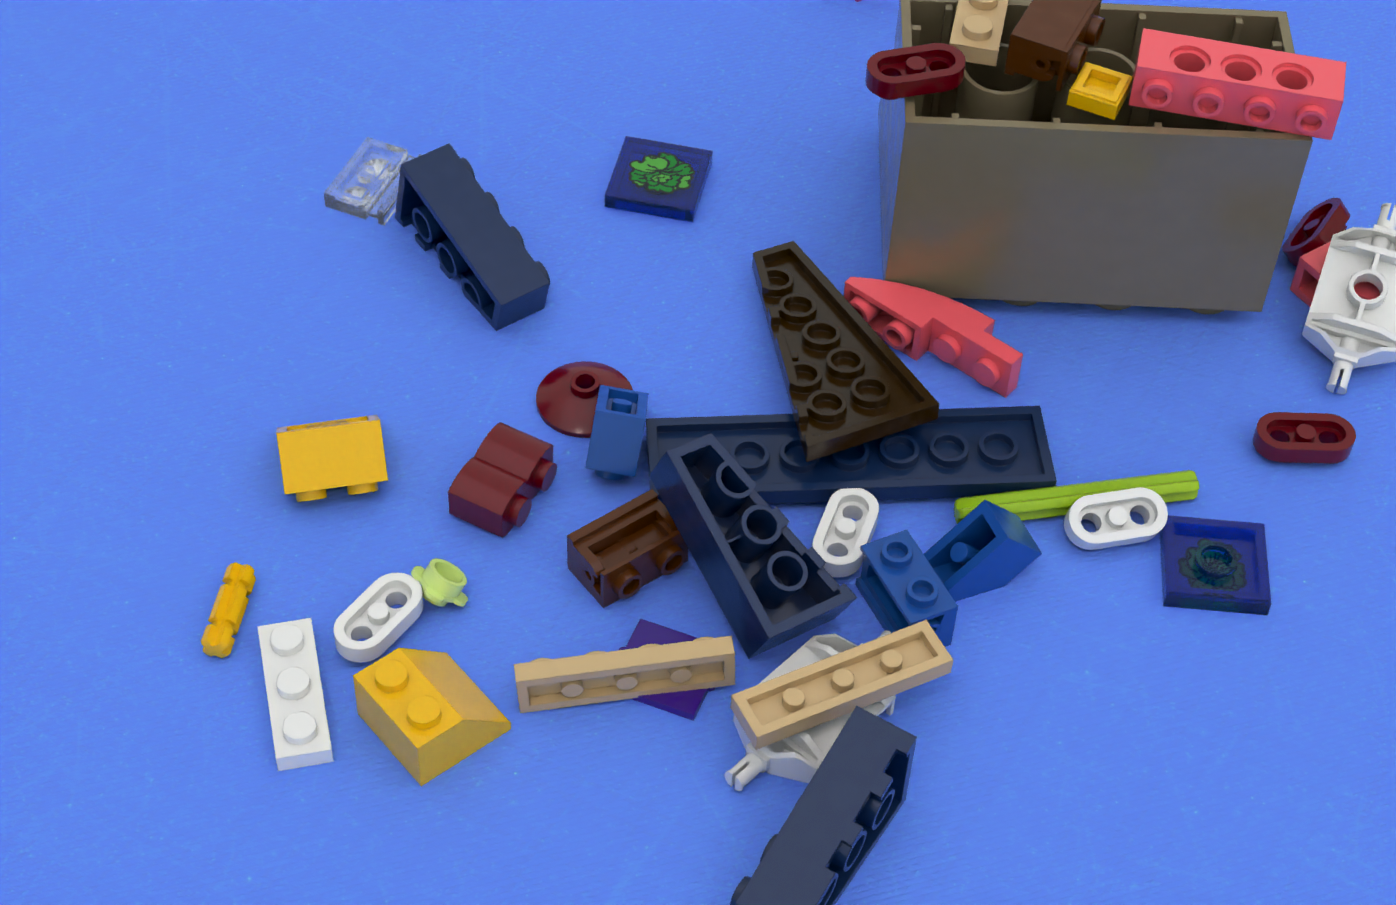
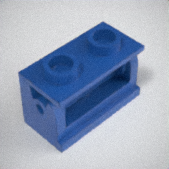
M908 530L861 545L860 550L864 558L861 577L856 578L855 585L884 631L887 630L893 633L927 620L945 647L951 645L958 605Z

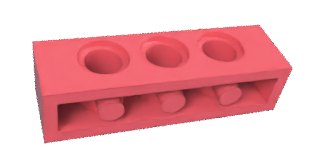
M1143 28L1128 105L1332 140L1344 100L1346 62Z

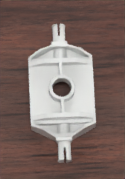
M1392 203L1382 204L1377 224H1374L1373 228L1352 227L1333 234L1302 336L1334 364L1326 385V389L1332 393L1339 376L1341 380L1336 394L1342 395L1347 393L1351 373L1355 368L1396 362V205H1394L1390 220H1387ZM1360 282H1370L1378 288L1380 296L1371 300L1363 299L1356 294L1354 286Z
M885 630L881 633V635L878 638L890 634L891 632ZM837 634L814 635L759 684L844 652L857 645ZM896 696L888 697L862 709L876 716H879L886 709V714L890 716L894 712ZM852 712L755 750L736 716L733 715V722L746 750V756L725 772L724 776L727 783L731 787L735 784L734 789L742 791L760 772H767L771 775L809 784Z

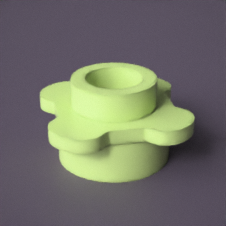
M435 558L430 561L426 569L421 566H415L411 571L412 577L421 584L423 598L431 604L440 607L446 606L448 602L460 607L466 605L468 597L461 591L467 584V578L454 564Z

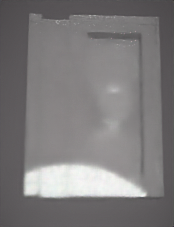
M367 137L325 190V206L365 220L368 216L378 219V224L385 226L396 211L401 164L416 157L408 155L407 149Z

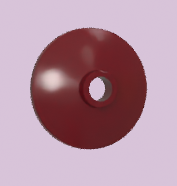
M586 361L574 362L560 366L545 376L537 389L536 405L541 418L552 429L572 437L591 438L600 385L628 390L633 389L622 373L608 365Z

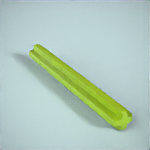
M1183 470L963 497L955 500L954 517L958 524L984 500L1018 515L1022 521L1064 516L1074 502L1083 496L1138 487L1153 490L1161 496L1165 503L1192 500L1198 495L1199 481L1194 471Z

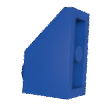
M600 385L586 469L595 470L597 476L609 480H622L625 476H636L649 393Z
M984 500L927 550L924 556L956 602L1004 587L1038 558L1042 552L1018 515Z

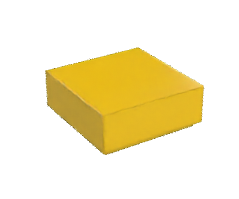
M1085 62L1069 90L1066 105L1115 120L1130 92L1133 77Z

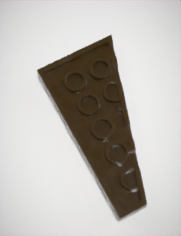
M794 241L753 253V273L806 462L938 419L939 402Z

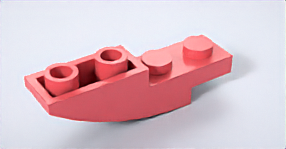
M850 277L845 281V299L879 337L892 348L903 352L916 361L929 351L943 362L951 364L974 378L981 385L992 389L1005 398L1017 388L1023 354L992 336L994 319L951 298L918 287L862 277Z

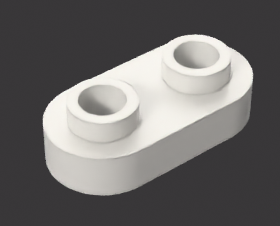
M1143 487L1087 495L1076 500L1067 511L1064 518V529L1073 544L1086 550L1146 542L1154 538L1165 526L1168 511L1164 500L1159 494ZM1130 512L1139 513L1144 519V524L1140 525L1133 522ZM1083 519L1092 521L1096 526V532L1085 530L1081 521Z
M845 488L833 493L814 535L812 547L826 562L823 567L832 577L850 576L861 567L864 555L860 550V546L870 543L876 529L879 514L878 501L870 492L862 488Z
M396 572L383 575L374 581L335 621L334 638L339 654L349 661L360 663L369 662L380 657L420 617L423 611V593L418 580H415L411 575ZM393 605H403L401 608H391Z

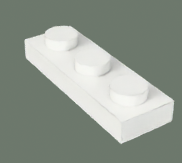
M311 618L257 626L278 771L334 762Z

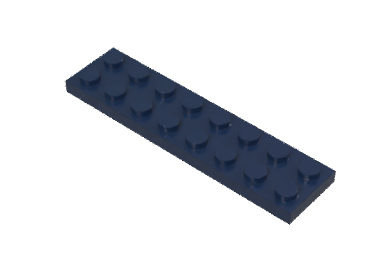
M1040 406L939 409L938 419L809 462H806L793 414L646 419L649 474L666 451L712 433L757 484L755 491L767 504L828 502L833 493L845 488H862L870 492L877 500L972 497L1056 486L1057 482ZM649 477L650 490L653 489L658 494L654 484L652 483ZM658 494V499L663 503L660 495Z

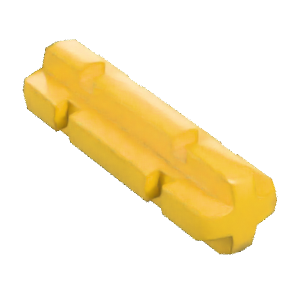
M234 562L226 568L222 580L226 584L221 585L208 619L211 624L205 627L201 639L203 652L208 656L225 658L231 653L235 642L232 636L238 633L249 601L246 596L251 594L256 581L253 575L254 568L248 564L241 565Z

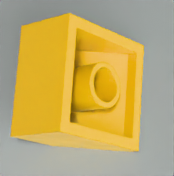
M377 415L277 427L276 435L284 493H295L297 502L327 498L326 489L347 486L348 495L378 491L377 482L388 481L381 423Z
M397 648L353 675L358 715L420 786L431 781L511 729V722L445 652Z

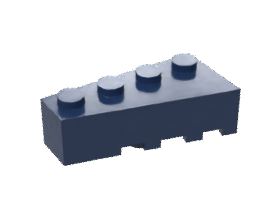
M449 143L402 163L395 219L403 227L410 224L418 231L415 234V241L424 251L433 248L437 252L440 269L449 279L459 276L464 296L497 331L544 309L550 286L547 270L539 261L535 262L525 249L520 232L514 226L510 227L500 214L496 199L490 192H484L467 159L460 158Z
M712 433L666 451L649 474L652 483L748 659L835 619L857 598L845 583L840 586L824 569L823 566L826 562L813 547L807 549L787 527L790 521L776 506L772 509L755 491L757 484Z
M856 706L781 830L766 845L760 864L751 878L745 876L738 884L731 898L730 905H835L906 800L917 737Z

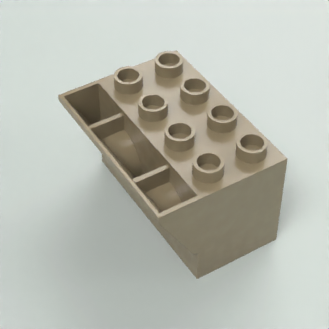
M900 0L894 49L931 43L949 44L958 0ZM1009 0L996 67L966 62L963 81L955 89L895 100L880 98L878 127L883 280L918 287L948 298L1002 300L1016 306H1028L1037 302L1095 304L1108 310H1122L1131 306L1186 308L1201 314H1217L1224 310L1262 312L1311 149L1312 137L1128 105L1130 92L1115 120L1068 106L1066 104L1069 90L1078 75L1071 74L1062 90L1057 91V75L1050 81H1039L1015 73L1014 76L1004 73L1010 35L1032 0ZM1101 3L1099 16L1105 18L1104 29L1096 47L1088 45L1085 62L1133 77L1143 28L1294 54L1295 51L1286 11Z

